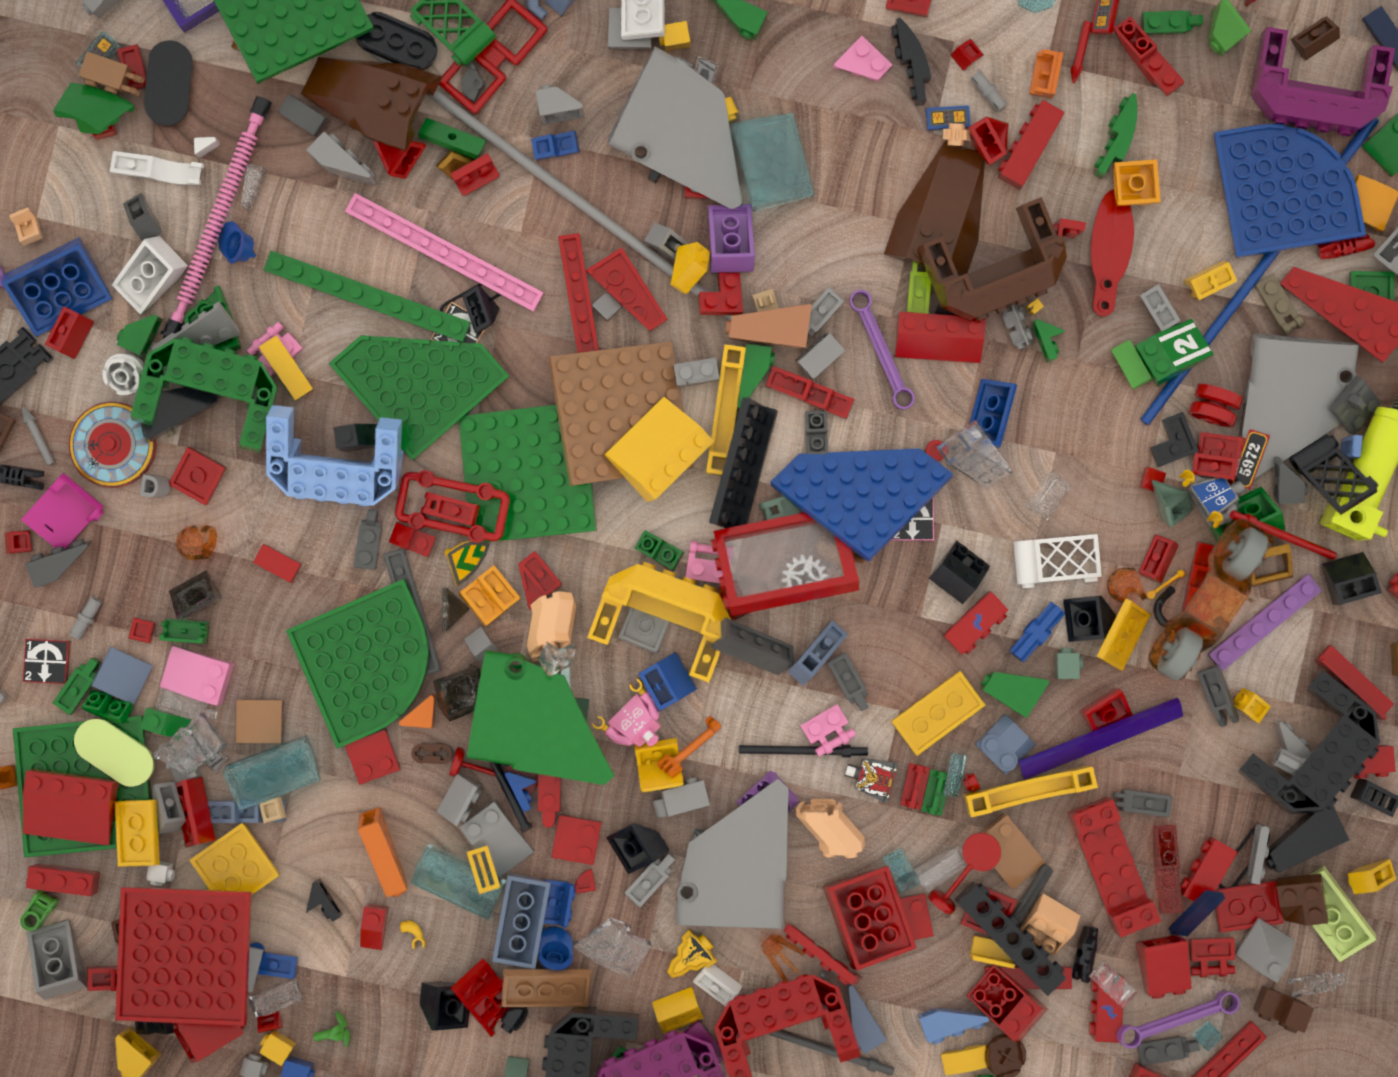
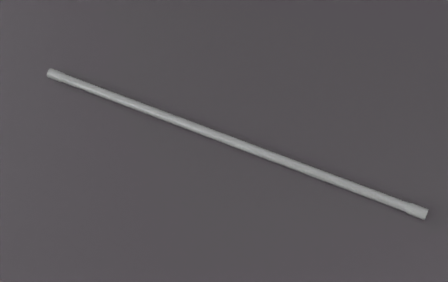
M369 53L380 62L392 63L386 59ZM437 89L433 96L427 95L672 277L674 266L471 114ZM698 283L690 290L697 297L699 292H708ZM723 315V316H724L725 318H727L729 321H731V317L734 316V315Z

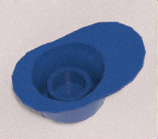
M233 221L225 223L223 228H221V233H219L218 244L221 253L228 262L234 264L235 262H245L250 257H256L253 249V238L243 232Z
M549 927L542 931L538 957L543 969L563 970L572 963V938L563 928Z

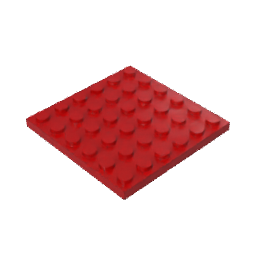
M122 887L120 894L115 1020L247 1025L252 892Z

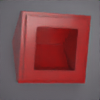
M279 1009L258 1014V1033L283 1028Z

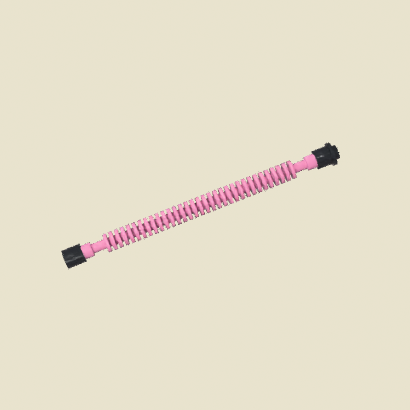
M255 97L250 110L252 113L249 119L250 125L247 132L241 133L243 137L239 138L241 142H238L237 146L239 147L235 148V151L238 153H233V156L236 158H231L232 162L229 163V166L232 168H227V171L230 173H226L225 176L228 178L223 179L226 184H221L223 188H220L219 192L222 194H217V197L220 199H215V202L218 204H213V207L216 209L212 208L211 212L214 214H209L212 220L207 219L210 225L205 224L208 230L203 229V233L206 235L201 234V238L204 240L199 239V243L202 245L197 244V248L200 250L196 249L195 253L198 256L193 255L196 261L191 260L190 263L194 264V266L189 265L188 267L192 271L187 270L186 272L190 276L185 275L184 277L188 281L183 280L182 282L186 287L181 285V289L184 292L179 290L178 294L182 295V297L177 296L176 298L180 300L176 312L173 311L171 319L168 318L164 330L160 332V334L164 335L163 339L171 333H177L182 330L188 304L193 305V301L190 299L195 300V296L192 293L197 295V291L194 288L199 290L200 286L196 285V283L201 284L202 281L198 280V278L203 279L204 276L200 275V273L205 274L206 272L202 268L207 269L208 267L204 263L209 264L210 262L206 258L211 259L212 257L208 253L213 254L214 252L210 247L215 249L216 245L212 244V242L217 244L218 240L214 239V237L219 238L220 235L216 234V232L221 233L222 230L218 227L223 228L224 226L220 222L225 223L226 221L222 217L227 218L228 216L224 212L229 213L230 211L226 207L231 208L232 206L228 202L233 203L234 201L230 197L235 198L236 194L233 192L238 191L235 187L240 186L237 182L242 181L238 176L243 177L244 175L242 172H245L246 169L244 167L248 165L244 161L249 162L250 158L247 156L251 157V152L254 150L251 146L255 147L256 145L253 141L258 140L255 137L258 126H261L263 119H266L272 102L265 98Z

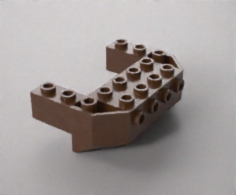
M1042 197L1016 208L1031 249L972 273L958 276L943 237L918 247L942 309L967 320L976 318L978 322L988 318V312L995 310L996 313H1000L1009 309L1008 304L1015 302L1016 306L1028 301V296L1035 294L1037 298L1047 294V289L1056 285L1067 254L1063 235L1057 237Z

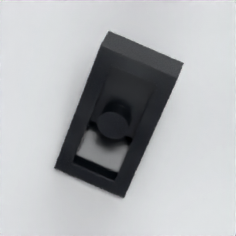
M319 878L313 882L306 913L321 904V911L327 919L330 918L333 922L341 917L343 913L321 879Z

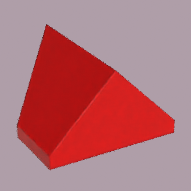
M986 116L969 126L968 130L973 147L986 163L990 165L1007 154L1009 123Z
M413 140L407 151L373 141L388 175L406 179L426 148L425 143Z

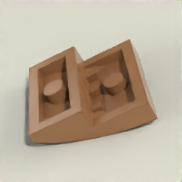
M236 700L235 743H281L282 700Z

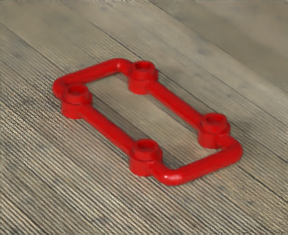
M423 470L419 473L407 472L401 479L395 516L399 521L409 523L411 528L417 530L428 527L465 535L472 542L481 543L484 540L498 541L503 536L510 498L506 492L495 489L490 483H482L479 486L436 477L433 472ZM410 480L417 481L421 487L430 488L433 485L474 493L482 500L501 499L495 533L487 532L480 525L468 528L427 519L423 513L414 512L411 515L404 514Z

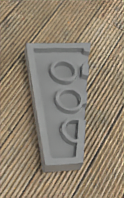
M218 301L213 305V309L199 314L198 319L191 324L187 322L182 326V330L177 333H171L153 345L152 351L175 338L180 340L181 337L192 339L193 343L202 345V343L216 345L240 335V330Z

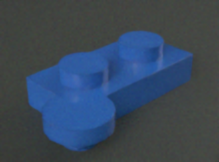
M259 942L250 944L252 947L264 950L258 974L289 979L296 978L298 956L265 952L264 946Z

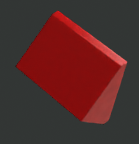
M1114 688L1079 710L1091 731L1133 715L1123 691L1118 688Z

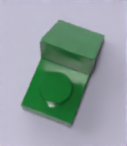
M1039 319L1033 321L1031 324L1046 362L1057 359L1059 349L1056 342L1051 341V338L1061 335L1066 331Z

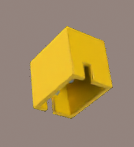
M1037 298L1026 309H1032L1029 313L1033 316L1044 305Z

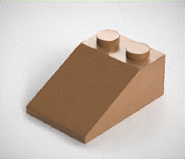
M1002 813L980 832L988 833L999 842L1001 858L994 869L1012 890L1045 864V861L1005 813Z

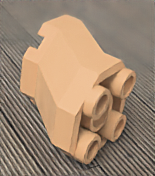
M571 592L552 593V598L547 599L546 595L531 604L533 613L527 642L531 661L548 660V662L552 663L557 662L561 659L560 656L573 649L571 636L577 607Z
M815 798L810 800L811 804L805 805V801L798 804L796 816L819 841V850L823 852L824 857L843 855L845 858H855L858 852H862L865 847V837L842 812V803L839 802L836 805V801L833 799Z

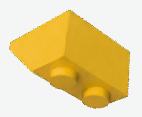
M131 1027L126 1028L115 1038L118 1070L122 1072V1077L144 1076L162 1055Z

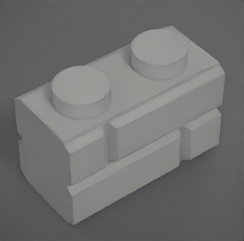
M716 358L674 364L677 387L704 384L709 381L716 382L720 379Z

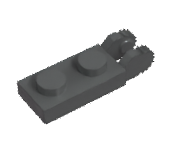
M1220 665L1198 671L1197 674L1212 713L1214 712L1221 727L1227 726V720L1222 709H1227L1233 723L1239 722L1238 712L1234 707L1235 704Z

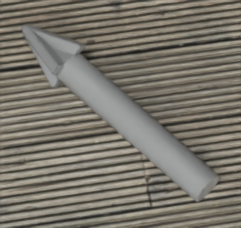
M22 407L23 424H27L46 465L54 464L55 461L34 421L36 418L25 407Z

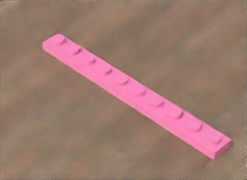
M354 193L345 210L347 214L532 312H535L544 295L542 291Z

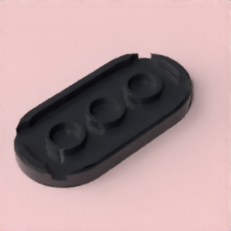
M371 12V14H368L367 16L374 30L355 38L358 45L369 53L392 63H401L421 70L429 68L437 57V44L428 32L382 12Z
M166 40L158 43L151 50L148 59L144 98L145 111L153 122L166 127L178 124V122L183 120L187 114L189 104L192 57L189 50L177 41Z

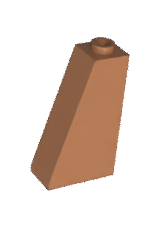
M805 304L734 315L731 317V321L726 323L725 334H729V340L806 349L812 305Z

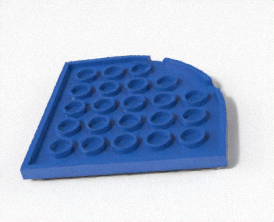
M1262 124L1214 132V142L1236 258L1366 236L1359 194L1354 177L1349 167L1347 168L1340 158V154L1322 138L1304 129H1296L1283 124Z

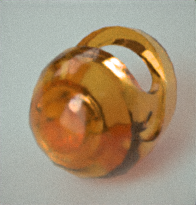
M195 525L185 527L176 538L178 553L190 561L208 559L216 545V529L210 525H205L199 530ZM209 532L208 541L203 543L206 534Z
M1119 568L1109 576L1107 590L1114 600L1124 603L1131 592H1135L1142 601L1147 599L1135 568Z

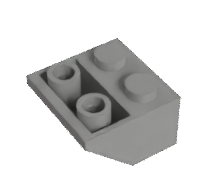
M459 772L455 776L437 813L456 826L461 822L465 823L472 813V809H470L471 804H475L482 794L480 789L482 784Z

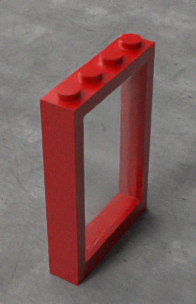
M806 513L713 531L714 539H711L712 550L718 554V558H715L716 569L722 572V577H719L721 590H726L727 596H723L725 609H730L731 616L859 591V578L851 548Z

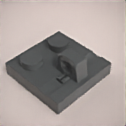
M1355 376L1329 410L1350 434L1356 435L1380 405L1381 401L1362 378Z

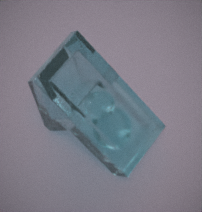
M902 848L882 858L886 866H889L891 875L901 893L921 884Z

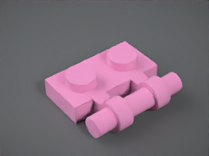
M279 321L273 327L270 325L266 329L267 332L259 339L256 338L247 349L250 355H254L258 351L262 354L258 361L263 363L270 377H273L276 372L258 347L259 345L277 334L292 358L303 350V347L289 332L283 337L278 334L284 328Z
M838 704L800 725L811 745L818 741L821 744L819 748L815 749L818 757L825 753L827 755L830 754L834 748L841 744L849 743L850 739L856 736L853 729L846 732L843 731L842 727L849 722ZM836 732L838 737L828 742L825 737Z

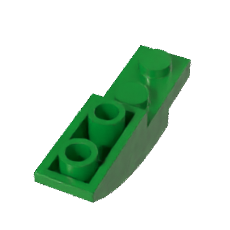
M1132 93L1128 98L1126 96L1123 98L1118 107L1121 109L1119 115H1114L1108 124L1111 128L1107 134L1112 137L1105 146L1107 152L1104 157L1100 155L1094 165L1097 168L1094 175L1099 178L1105 175L1112 161L1115 163L1122 162L1130 147L1137 120V95L1135 93Z

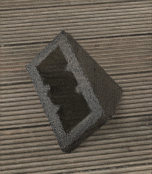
M442 588V631H449L470 608L449 588Z

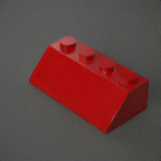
M899 312L897 317L895 357L980 363L985 339L986 318L977 322L976 318L967 320L961 316Z

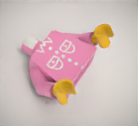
M636 679L640 683V688L635 689L630 683V689L634 692H639L640 696L636 694L607 722L610 726H607L605 720L600 716H597V718L602 720L603 724L600 727L595 726L593 723L592 725L597 730H603L604 734L616 744L626 746L635 744L640 747L646 742L648 746H653L658 741V736L655 732L660 728V723L658 722L659 710L648 690H644L643 681Z

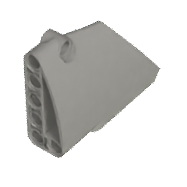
M1253 334L1250 350L1252 366L1250 380L1246 384L1239 437H1243L1246 440L1249 429L1270 435L1255 478L1274 467V457H1279L1284 461L1339 425V420L1329 409L1356 376L1355 369L1359 344L1269 334ZM1348 370L1350 372L1348 379L1340 380V373Z
M779 779L689 842L680 885L677 888L676 925L783 928L784 883H786L788 787ZM684 886L691 887L693 893L690 898L686 899L681 896V889Z

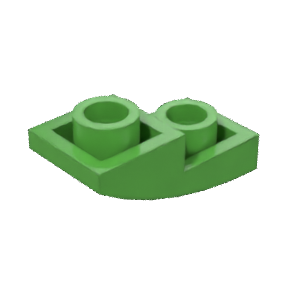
M1130 339L1111 349L1133 390L1152 380Z

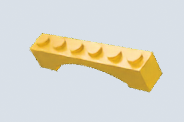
M724 344L711 439L714 442L710 445L706 474L722 476L734 432L746 347Z
M1085 765L975 791L974 793H966L963 796L968 815L976 817L1018 804L1098 788L1093 766Z

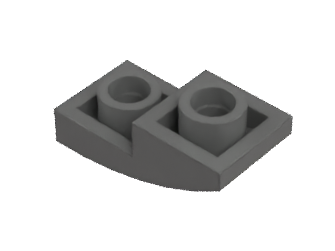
M288 94L278 111L314 136L318 135L327 120L326 117L291 94Z
M826 410L805 411L806 453L828 454Z

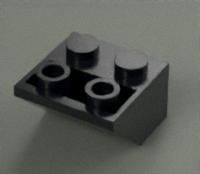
M956 540L938 563L929 579L961 604H964L976 591L990 565Z
M1364 552L1321 564L1333 605H1342L1382 593L1377 574Z

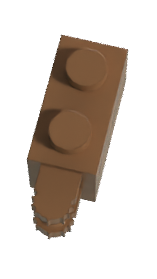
M88 51L78 75L84 80V84L92 87H97V85L105 87L104 91L115 95L117 92L122 94L126 92L139 96L140 91L127 85L129 80L136 83H143L144 78L132 74L133 70L128 65Z

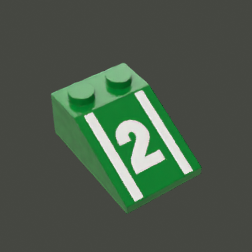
M1192 319L1159 332L1136 345V351L1157 387L1214 355Z

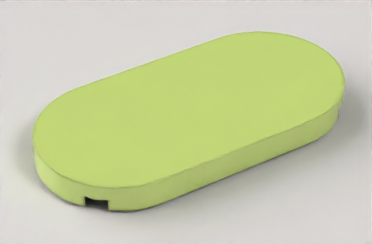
M91 719L81 724L74 736V745L77 753L120 784L130 787L138 786L148 781L152 776L155 763L151 751L109 721Z

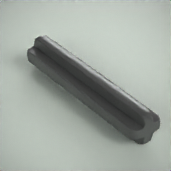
M1045 864L1042 865L1012 914L1019 923L1024 921L1052 875L1053 869Z

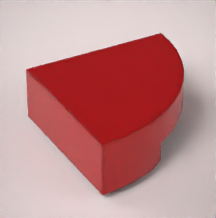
M592 869L584 871L578 877L574 886L575 894L596 891Z

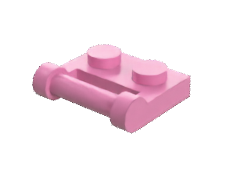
M691 540L686 577L694 580L720 583L719 577H722L721 570L717 571L715 561L695 558L696 552L718 555L717 552H713L712 545L700 544L697 541ZM727 546L726 551L731 566L733 546Z

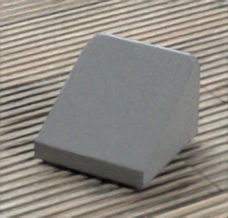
M606 292L592 304V307L608 322L622 308V305Z

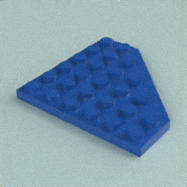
M920 448L828 452V454L804 453L798 454L772 479L770 486L866 561L870 562L952 479L953 473Z

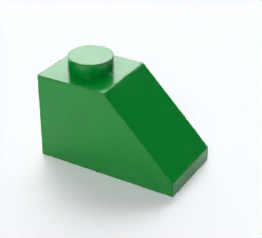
M152 315L125 325L124 329H121L117 335V345L145 358L163 319Z
M148 707L145 710L140 729L159 735L187 740L193 719L156 707Z

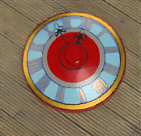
M120 402L100 403L83 412L74 423L69 437V453L77 471L88 481L103 487H123L139 480L152 465L156 454V439L145 443L140 422L131 420L132 406Z

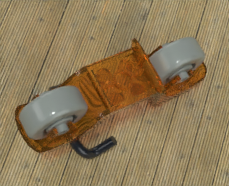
M1238 519L1230 523L1209 553L1208 574L1185 610L1167 620L1162 613V606L1176 590L1173 586H1169L1159 595L1154 603L1153 613L1155 619L1163 628L1154 640L1148 656L1149 662L1154 669L1171 680L1184 679L1187 673L1192 671L1197 660L1200 658V654L1206 649L1213 647L1223 636L1245 600L1253 602V599L1248 597L1251 592V577L1253 572L1257 571L1263 559H1265L1266 551L1275 542L1270 534L1244 519Z

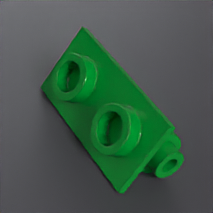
M930 769L921 811L942 816L952 774Z

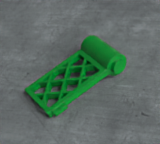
M420 0L410 9L412 13L410 17L418 25L422 23L453 53L451 58L458 66L463 64L466 67L497 38L488 25L481 21L461 0ZM445 5V14L434 15L435 6ZM449 5H459V14H449ZM424 6H430V15H420L418 11ZM472 18L475 21L469 28H462L463 19ZM444 19V29L433 28L434 20ZM448 19H459L458 28H448ZM447 33H458V39L450 44L447 41Z

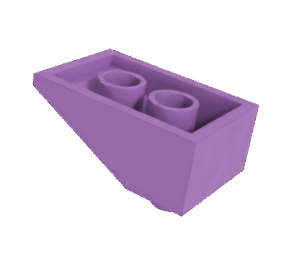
M742 204L734 209L724 205H708L711 273L754 272L755 251L751 204Z

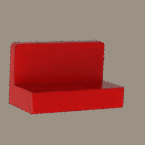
M63 307L44 345L75 359L94 321L69 308Z

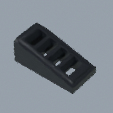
M1361 778L1357 780L1351 793V798L1393 817L1398 807V796L1368 780ZM1375 790L1371 797V800H1369L1372 791ZM1383 794L1382 797H1381V799H1380L1379 804L1377 805V802H1378V800H1379V798H1380V795ZM1388 797H1390L1391 799L1388 803L1387 808L1385 809L1384 806L1388 800Z

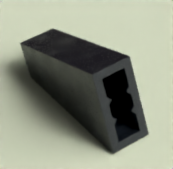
M186 386L163 391L153 426L140 423L145 443L155 440L216 406L220 395Z
M1334 806L1330 810L1325 808L1322 812L1307 813L1269 846L1268 857L1265 858L1268 867L1280 873L1349 841Z

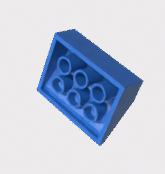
M80 237L4 274L1 281L35 337L53 328L63 307L83 314L112 299L104 280Z

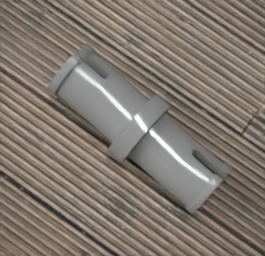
M981 70L970 78L982 93L981 96L989 101L996 112L1007 104L995 89L996 86L987 80Z
M90 596L82 612L77 614L78 619L71 631H69L72 637L81 640L89 624H93V618L103 603L101 600Z

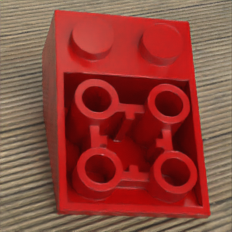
M993 965L966 996L1014 1042L1021 1041L1048 1010L1032 993L1022 987L997 965Z

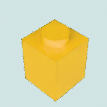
M687 21L665 25V36L659 37L660 46L664 45L665 52L690 47Z
M274 1030L270 1035L266 1033L260 1042V1045L263 1047L259 1053L282 1066L296 1043Z

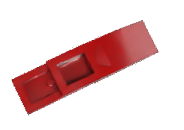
M1131 16L1113 29L1124 49L1152 85L1156 84L1166 97L1184 84L1181 76L1157 51L1158 46Z

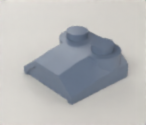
M1004 714L975 745L1007 775L1017 766L1018 761L1035 746V743Z

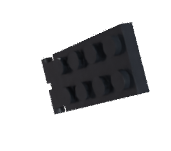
M24 327L17 331L19 336L11 343L6 340L0 346V405L37 374L35 369L44 361L49 363L53 359L41 344L37 345L34 349L32 348L37 340Z

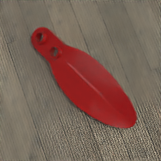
M1114 190L1108 191L1101 200L1091 236V267L1095 277L1092 309L1098 316H1108L1115 308L1117 285L1128 267L1134 242V222L1130 205L1117 206ZM1105 280L1110 282L1109 288L1104 287ZM1103 301L1108 305L1105 310L1101 308Z

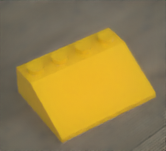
M662 397L604 455L647 502L656 500L714 441L700 425L668 399Z

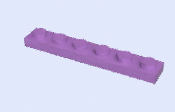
M1309 574L1304 575L1207 655L1215 665H1220L1223 671L1322 591Z

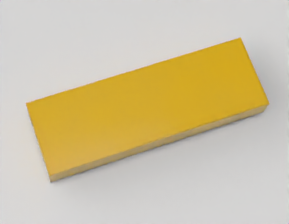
M277 334L258 346L294 400H297L313 389Z

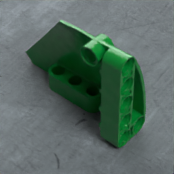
M489 650L485 651L467 758L511 765L513 769L601 785H605L615 775L600 749L565 676L527 661L526 657L521 653L511 655ZM518 661L522 667L515 669L512 667L511 662Z

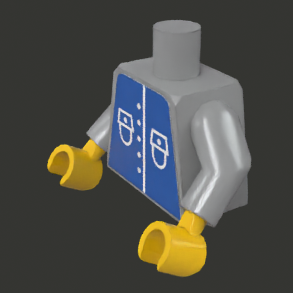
M1185 470L1179 476V478L1185 479L1182 485L1184 487L1192 485L1189 490L1190 498L1210 528H1217L1219 525L1231 523L1233 519L1229 518L1230 512L1232 510L1238 511L1239 498L1237 495L1245 492L1241 481L1238 480L1229 485L1224 478L1194 475L1190 470Z

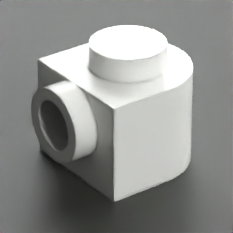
M160 861V865L148 866L146 879L150 881L151 885L163 886V883L173 882L175 877L173 863Z

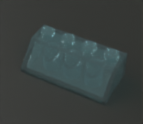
M307 735L230 763L223 770L224 777L239 811L321 781L315 753Z
M429 844L426 846L416 867L411 884L488 920L506 880L497 876L500 888L479 895L470 863ZM476 866L481 886L485 888L486 885L481 869ZM486 871L490 886L494 885L491 873Z

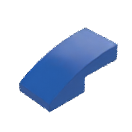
M574 130L531 139L535 160L580 153L577 134Z

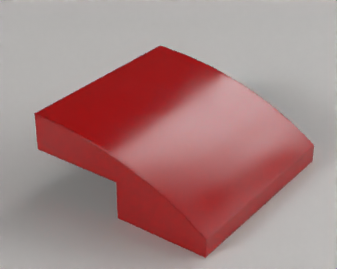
M1200 432L1199 452L1195 453L1193 474L1235 480L1245 438Z

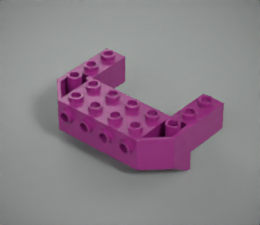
M1266 27L1261 33L1251 97L1265 117L1270 121H1274V124L1287 125L1288 123L1295 125L1296 128L1308 129V127L1317 128L1316 131L1322 133L1335 131L1340 136H1351V134L1353 135L1386 111L1393 86H1389L1395 48L1373 45L1367 50L1361 88L1353 91L1288 80L1289 69L1282 68L1288 30Z
M676 1030L664 1034V1038L660 1040L655 1038L645 1042L642 1048L637 1050L636 1047L624 1052V1056L617 1059L614 1056L603 1061L604 1064L599 1066L595 1077H694L696 1075L698 1077H725L712 1044L686 1033L677 1032Z

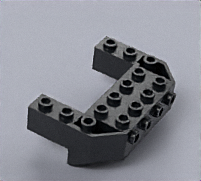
M1323 670L1311 683L1307 691L1342 718L1289 781L1254 753L1238 772L1270 797L1275 805L1290 815L1322 812L1325 808L1330 810L1338 800L1335 798L1339 791L1344 793L1352 784L1349 781L1352 775L1358 776L1366 767L1362 763L1367 757L1372 760L1379 751L1377 745L1380 743L1376 711Z
M574 1007L551 1027L549 1035H545L544 1048H548L547 1057H543L542 1070H546L545 1077H590L593 1037L637 1040L639 1014L597 1010V1007Z

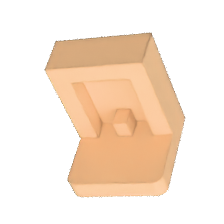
M25 208L9 215L10 220L16 227L19 242L22 246L43 238L38 219L30 208Z

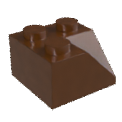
M1322 874L1277 878V892L1284 921L1305 926L1328 924V909Z

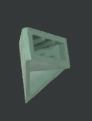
M1152 480L1160 518L1169 527H1174L1193 511L1189 490H1182Z

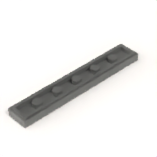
M404 548L385 553L383 556L392 584L402 579L406 580L426 628L429 645L426 675L442 671Z

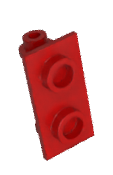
M909 763L900 805L921 810L930 767Z

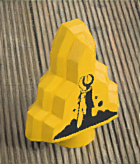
M688 929L682 936V943L677 947L678 955L671 960L667 973L674 978L684 975L689 970L698 971L704 966L707 968L711 967L717 962V959L711 952L714 948L713 944L704 934L698 937L692 930Z

